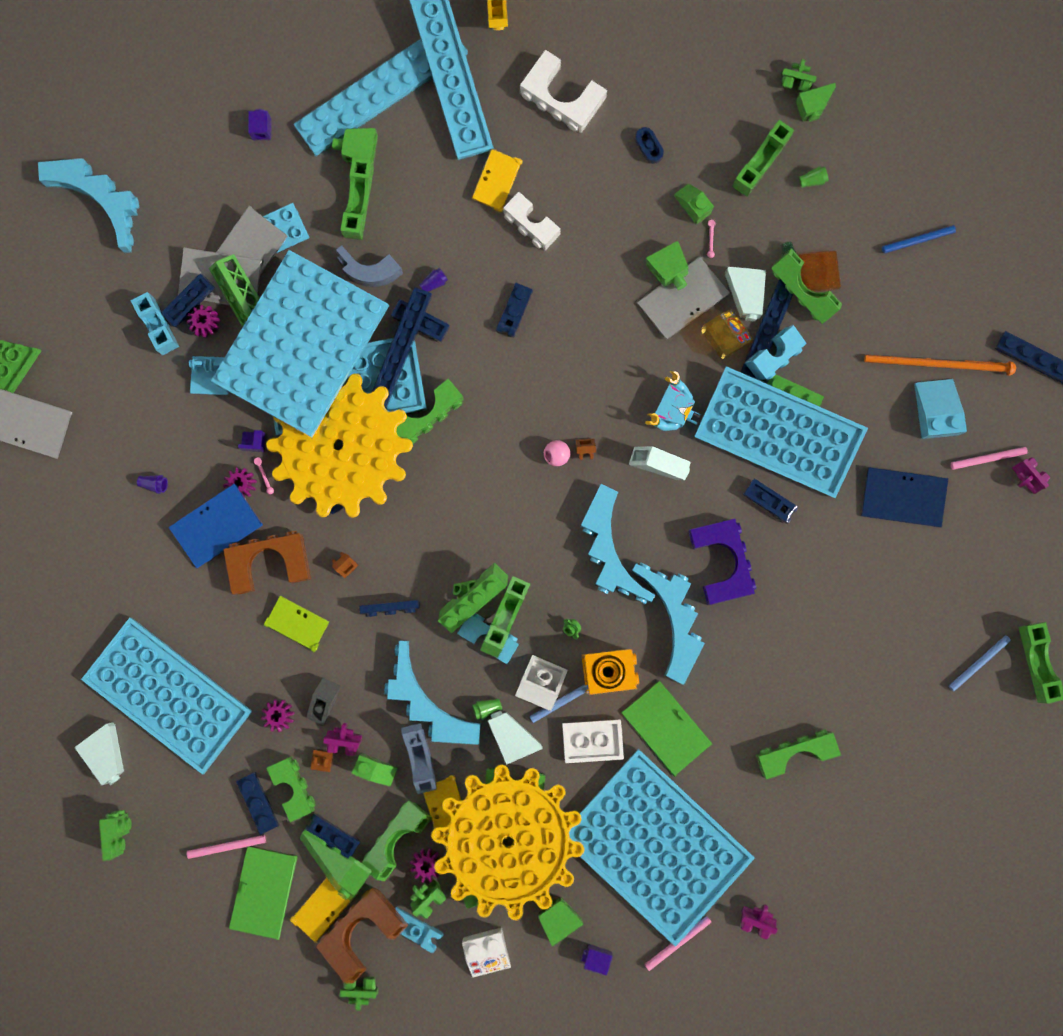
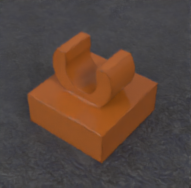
M595 439L575 440L576 451L579 454L580 460H583V454L589 453L590 460L594 458L593 453H596Z
M340 552L339 554L342 557L337 561L333 559L332 567L342 577L346 578L359 565L347 553Z
M314 749L310 769L331 772L334 753Z

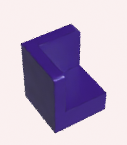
M261 430L243 432L242 443L238 444V449L241 451L264 452L266 433Z

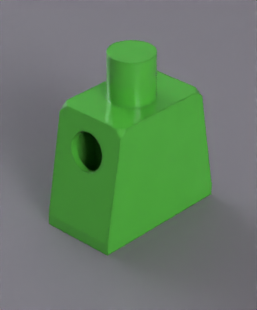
M346 129L344 139L333 138L332 149L341 150V155L345 162L352 163V158L371 160L373 164L378 137L376 129Z
M678 241L646 257V266L663 286L666 287L674 283L677 290L686 287L687 283L683 277L688 275V265Z
M561 897L554 902L552 900V904L548 909H543L538 913L540 922L552 947L583 925L582 918Z

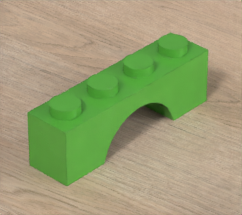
M778 120L759 150L736 177L732 187L748 197L788 143L794 129Z
M352 158L349 200L346 211L343 212L341 232L344 238L363 239L374 172L371 160Z
M791 248L774 263L771 268L777 279H781L786 284L785 287L790 293H794L798 297L799 303L811 311V316L823 324L840 310L842 303L830 290L814 292L804 285L801 279V269L804 262Z
M449 378L434 390L435 405L432 411L422 418L407 416L405 422L397 427V435L399 437L408 438L414 444L418 441L419 435L428 433L433 428L432 425L435 422L443 421L451 409L456 410L463 404V395Z
M493 563L480 575L477 582L466 594L458 599L453 598L440 609L438 622L449 632L453 633L507 586L508 575L496 563Z
M514 576L512 577L481 646V651L496 658L499 657L530 583Z
M1046 622L1019 626L1037 702L1048 704L1063 700L1062 681L1055 674L1049 659L1048 647L1051 639Z
M824 729L815 732L816 735L808 737V735L798 737L797 742L791 744L789 741L778 744L779 747L771 749V747L761 749L760 754H757L756 758L763 778L769 779L785 774L786 764L790 757L801 751L811 752L821 761L840 756L834 733L827 732Z
M408 800L407 803L403 804L396 818L389 822L384 834L377 838L372 850L365 854L362 864L372 871L370 875L376 880L386 881L397 866L394 860V847L398 839L408 832L421 833L433 818L417 803Z

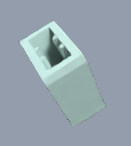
M737 267L727 268L725 277L740 318H745L747 321H756L762 316L766 270Z
M649 446L634 447L629 465L674 480H685L689 474L691 462Z
M500 710L491 714V719L488 722L506 764L543 749L541 743L507 712L502 713Z
M113 722L105 724L75 747L101 785L108 783L112 785L120 779L119 775L124 772L116 726Z

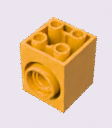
M632 649L581 655L585 686L588 685L589 688L586 690L587 694L637 689L636 684H639L638 672L635 673L634 671L637 659L636 654L632 653ZM606 666L610 668V675L607 677L603 675V669Z

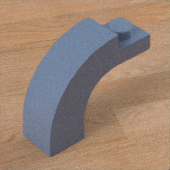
M342 245L336 249L339 255L337 259L345 266L343 268L345 275L357 284L367 287L384 286L403 274L401 267L390 254L379 263L366 266L356 262Z
M421 724L401 728L411 762L413 783L417 794L437 790L433 763L424 729H422Z

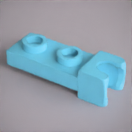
M396 907L395 909L409 924L402 931L401 935L419 944L425 950L434 953L437 947L431 942V938L441 939L444 933Z

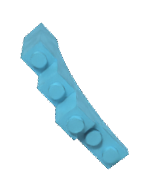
M83 158L38 162L39 181L46 187H62L76 190L97 201L105 209L112 221L118 247L124 253L132 252L131 246L134 245V239L130 228L133 227L131 216L137 215L139 201L131 191L116 192L114 181L107 175L92 176V167Z
M601 484L580 526L584 528V533L591 536L597 535L588 554L591 557L590 561L598 565L601 562L604 563V567L595 583L598 586L597 590L608 594V592L613 593L615 588L619 587V592L627 596L631 593L637 596L636 600L641 603H651L655 595L641 587L631 578L617 556L612 540L611 517L618 492Z
M640 562L639 565H634L631 572L645 580L655 590L666 608L671 623L672 652L665 676L684 685L705 644L701 641L702 637L694 633L688 635L698 615L694 611L695 608L687 603L684 606L681 605L691 583L687 582V577L679 573L677 576L672 575L669 581L667 580L668 576L661 572L655 574L650 571L651 567Z
M399 641V645L396 644L395 656H398V664H394V676H397V679H389V682L385 683L384 694L388 695L387 699L409 700L411 703L407 704L406 715L410 716L409 720L433 722V725H429L428 737H432L431 742L478 745L481 723L461 720L438 708L426 696L416 680L409 657V641Z

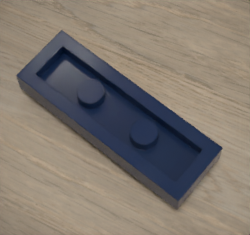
M200 273L161 312L162 315L173 327H177L188 316V313L193 311V307H197L215 287Z
M399 299L391 317L401 321L408 303ZM425 312L418 331L442 343L450 325Z
M419 600L362 605L360 606V614H365L366 617L377 616V612H385V615H395L398 610H404V613H415V609L420 608Z
M254 772L236 781L260 835L278 827L277 818L256 773Z

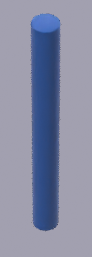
M952 225L882 246V252L885 254L956 232V228Z

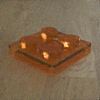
M836 251L798 255L804 262L801 269V279L808 289L816 292L841 288Z

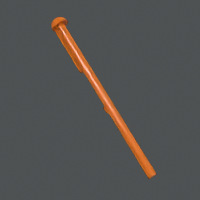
M878 355L864 356V362L998 371L1006 372L1007 376L1013 375L1016 371V365L1012 361L998 363Z

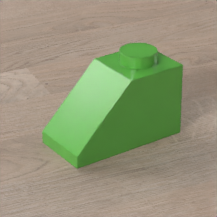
M835 83L799 93L796 104L802 121H815L820 118L836 87Z
M691 184L686 185L674 194V197L695 224H698L712 213L713 204L703 191Z
M362 753L357 759L352 774L371 782L391 786L398 767Z

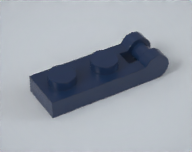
M515 283L496 331L500 333L505 332L509 334L508 336L515 337L533 289ZM506 322H512V327L505 325Z
M755 478L743 494L786 524H789L791 521L790 517L798 510L795 504ZM782 506L787 508L784 513L780 511Z
M314 813L311 817L312 821L309 825H306L304 830L324 840L328 847H336L341 850V854L348 859L350 856L352 857L361 841L330 823L319 814ZM318 824L323 827L321 832L316 830Z

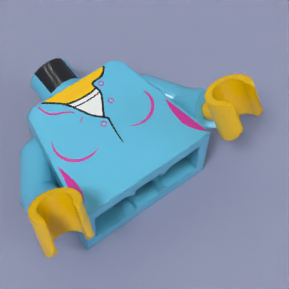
M670 371L672 379L665 377V380L672 383V385L669 384L656 412L647 414L651 417V421H645L646 425H653L662 431L682 428L686 420L696 425L701 414L691 410L695 403L693 396L687 386L679 379V374L674 371Z

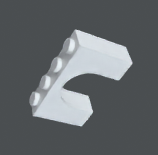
M545 50L521 83L520 93L527 101L531 100L536 103L542 111H548L556 120L565 122L571 130L582 133L606 99L607 90L591 80L581 96L575 101L563 103L555 100L549 94L547 88L559 71L561 60Z

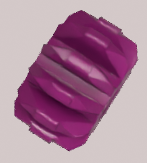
M200 305L199 310L193 307L195 313H188V316L192 318L187 320V324L191 325L189 330L195 332V335L198 337L202 334L204 338H207L208 332L214 335L212 330L219 329L216 325L220 322V319L217 318L218 313L212 311L210 306L205 308L204 305Z
M237 467L235 468V473L230 470L228 472L230 478L224 477V480L228 481V483L223 484V487L228 488L235 484L244 498L245 494L251 497L249 491L250 489L255 491L256 488L252 484L257 483L255 479H252L254 474L252 472L248 473L246 468H243L241 471ZM238 481L243 482L242 487L237 485Z
M274 699L273 704L270 702L266 703L268 709H262L266 716H262L261 720L267 719L264 727L271 725V732L276 728L278 732H282L283 727L289 729L290 727L287 722H294V719L289 716L294 715L295 712L288 711L292 705L289 704L285 707L286 700H281L279 704L278 699ZM277 710L278 713H281L282 717H280L279 719L274 717V714L277 713Z
M424 848L420 850V854L415 852L413 855L415 859L410 861V864L414 865L410 872L417 871L414 878L417 879L419 876H422V883H424L426 877L429 882H432L433 876L435 878L440 876L435 870V863L439 860L436 858L439 853L435 852L434 855H431L432 848L428 849L427 854ZM424 861H428L427 864L431 863L429 869L422 867Z

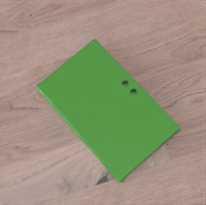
M660 681L621 712L674 777L712 745L711 741Z
M251 846L247 847L229 929L279 940L296 866V855L293 856Z

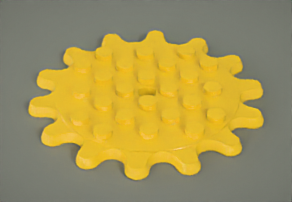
M357 373L351 374L347 383L340 389L312 438L273 416V419L282 426L283 432L281 436L270 438L266 443V448L270 452H277L282 457L281 464L273 469L272 477L276 481L285 479L293 481L294 489L290 494V501L293 504H301L306 498L311 497L317 503L316 513L319 517H327L330 514L331 508L336 504H340L345 508V512L349 517L355 518L360 513L359 504L362 499L370 498L378 505L386 502L387 495L383 491V484L386 480L392 479L398 482L404 480L406 472L397 465L396 458L400 453L411 451L413 443L410 439L401 438L397 435V427L405 422L407 415L402 409L395 411L386 410L384 402L389 395L386 387L379 386L373 392L366 393L362 389V377ZM337 440L343 441V448L340 450H336L333 445Z
M498 765L494 770V780L489 784L480 782L479 778L475 775L468 776L465 780V786L468 790L466 799L458 801L450 797L443 801V809L451 816L450 824L447 827H437L432 831V839L447 847L446 855L435 863L436 872L439 874L453 873L457 878V882L451 890L452 898L459 901L467 895H475L478 898L477 912L481 917L489 916L493 908L501 904L507 908L510 919L518 920L522 917L525 902L531 900L536 902L541 909H548L552 904L549 888L556 883L565 887L573 884L574 877L566 869L565 864L570 857H580L584 853L583 844L571 840L569 836L570 829L581 822V815L577 811L563 812L560 809L559 803L565 796L563 786L554 785L549 790L539 788L538 780L540 775L535 768L528 769L522 779L513 780L509 775L508 768L505 765ZM507 836L512 837L514 840L513 844L509 847L504 846L502 843L503 839Z

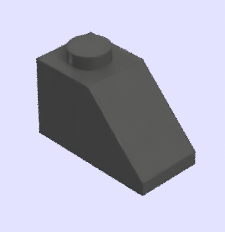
M323 678L313 693L306 718L324 726L341 686Z

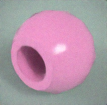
M553 440L548 443L544 449L545 460L552 466L564 465L570 458L568 445L561 440Z

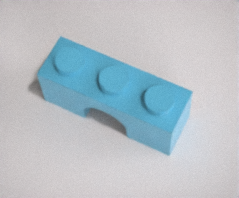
M146 292L131 300L139 318L142 319L149 330L148 336L156 351L164 355L178 348L179 345L155 298Z
M794 325L785 327L772 338L777 347L775 356H772L767 349L756 352L745 362L757 380L771 379L775 376V371L778 368L781 369L789 363L788 359L792 356H797L803 351L802 347L807 343Z
M475 613L463 623L457 634L475 644L481 635L488 633L490 626L483 622L485 618ZM509 634L498 657L499 660L508 664L519 645L516 642L518 638Z

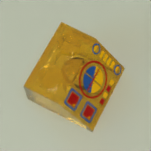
M733 309L719 314L704 324L701 329L722 361L754 340Z

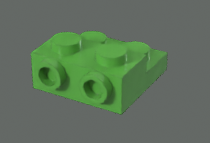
M125 810L113 811V813L106 814V818L99 820L103 861L112 860L124 853L123 850H125L126 844L122 836L130 833L132 825L131 819L128 818V813H125Z

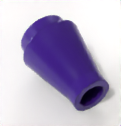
M438 268L437 270L434 269L419 285L422 290L429 292L445 285L448 279L443 271Z
M140 475L137 479V486L160 494L167 490L168 480L163 475Z

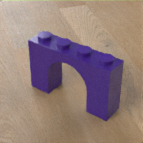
M736 519L688 531L693 549L710 545H722L732 552L735 559L734 572L727 580L703 586L707 605L755 594L756 583L754 578L751 579L749 573L751 571V564L749 559L746 560L744 552H747L745 542L741 541L740 534L742 530L740 523H736Z

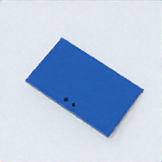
M233 484L171 525L169 529L191 559L195 568H199L222 553L223 549L229 548V544L237 543L263 526V524L238 487Z

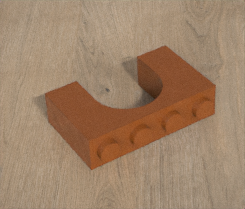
M297 531L285 533L286 536L283 537L272 535L266 537L267 540L264 541L252 539L248 540V544L240 545V543L229 544V548L223 549L232 595L255 591L251 566L254 558L265 550H276L282 555L286 564L289 583L311 580L303 535L297 534Z
M374 888L367 890L362 895V899L349 908V913L344 918L339 919L334 924L333 930L322 936L321 942L316 946L344 983L353 984L367 969L353 952L350 942L352 931L360 921L371 919L388 939H396L409 925L383 893Z

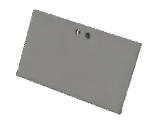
M248 206L216 253L234 254L239 257L262 260L261 275L288 236L256 212L251 206Z
M184 247L178 295L201 273L215 287L203 301L229 305L209 268L216 261L230 255ZM236 256L258 294L262 260ZM231 261L224 263L228 270L234 272L235 267ZM236 278V285L244 289L245 284L243 281ZM246 295L245 300L247 304L253 306V298Z
M701 256L688 265V275L683 277L687 283L686 287L677 290L674 283L666 287L661 284L637 302V305L640 306L666 340L730 293L703 261Z
M0 389V441L58 459L73 412Z

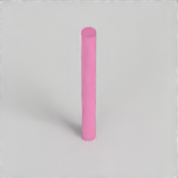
M1026 447L951 462L950 465L951 469L954 470L1025 455L1028 451Z
M261 835L187 851V857L190 859L266 843V837Z
M706 916L700 920L676 947L671 943L645 963L646 968L650 971L708 926L711 923L710 919Z

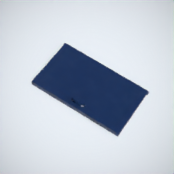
M868 467L861 516L942 528L949 478Z

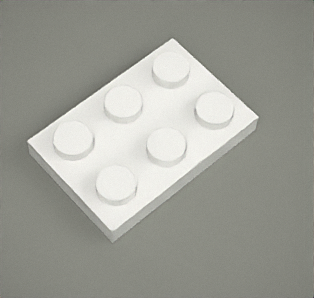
M621 719L562 723L565 763L624 759Z

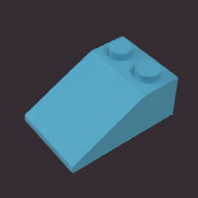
M953 379L914 383L922 439L958 436L967 432L964 410Z

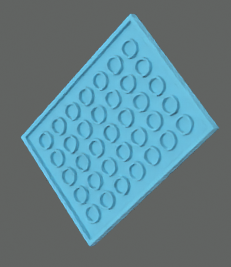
M288 250L211 382L312 438L389 305Z
M639 749L636 750L579 813L581 815V822L569 831L570 839L580 842L584 846V853L580 857L675 947L755 859L753 855Z

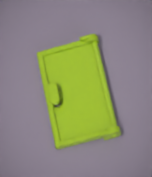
M280 596L270 616L267 617L264 626L283 634L315 653L329 621Z

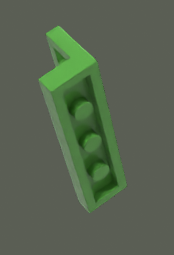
M232 254L216 261L209 270L243 327L260 298L236 256ZM231 261L235 267L234 272L228 270L224 263ZM236 278L243 281L245 284L244 289L236 285ZM246 295L253 298V306L247 304L245 300Z

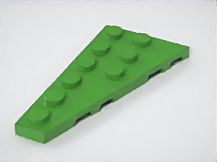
M0 340V389L14 393L42 350Z

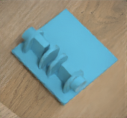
M294 203L263 216L288 236L277 253L310 238Z
M192 356V360H189V367L192 368L190 394L228 395L229 391L211 382L225 357Z

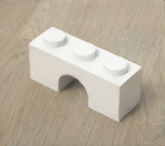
M518 192L504 207V217L509 223L516 224L521 234L524 236L528 235L537 248L546 250L560 235V228L547 216L540 223L530 222L527 216L533 211V204Z

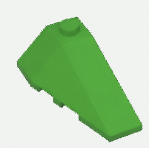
M304 830L300 840L332 886L338 891V895L345 900L349 899L351 901L372 871L351 856L349 859L343 857L341 850L336 847L328 848L324 840Z

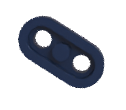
M648 127L640 128L635 137L639 149L649 163L655 164L660 162L663 158L664 150L656 135ZM646 137L648 140L643 141L641 138ZM651 153H656L657 156L652 157Z

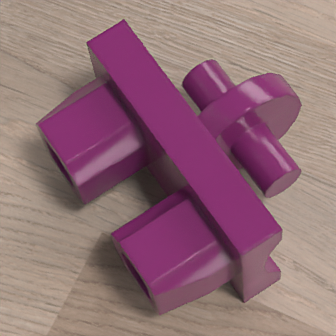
M1031 457L1014 465L1012 469L1021 480L1017 484L1018 487L1026 486L1033 494H1036L1049 486L1047 482L1050 476L1043 471L1039 473L1035 469L1038 462Z
M343 722L341 728L334 727V731H327L323 744H326L328 753H337L339 746L346 747V755L355 756L361 744L362 735L354 734V730L347 729L348 724Z
M763 904L761 908L754 906L753 909L743 906L741 910L742 930L751 932L753 926L759 928L758 935L766 940L771 934L776 935L778 928H776L777 919H774L773 914L768 912V905Z

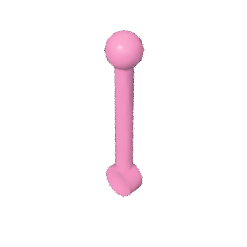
M714 220L708 222L710 235L707 256L709 258H713L715 255L713 252V228L716 224Z
M257 457L254 459V463L258 465L267 487L266 492L272 494L274 489L270 487L261 465L262 460Z

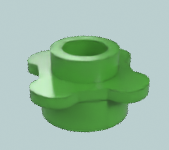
M565 619L563 621L564 633L567 636H572L573 639H577L579 637L578 633L581 631V625L575 619Z

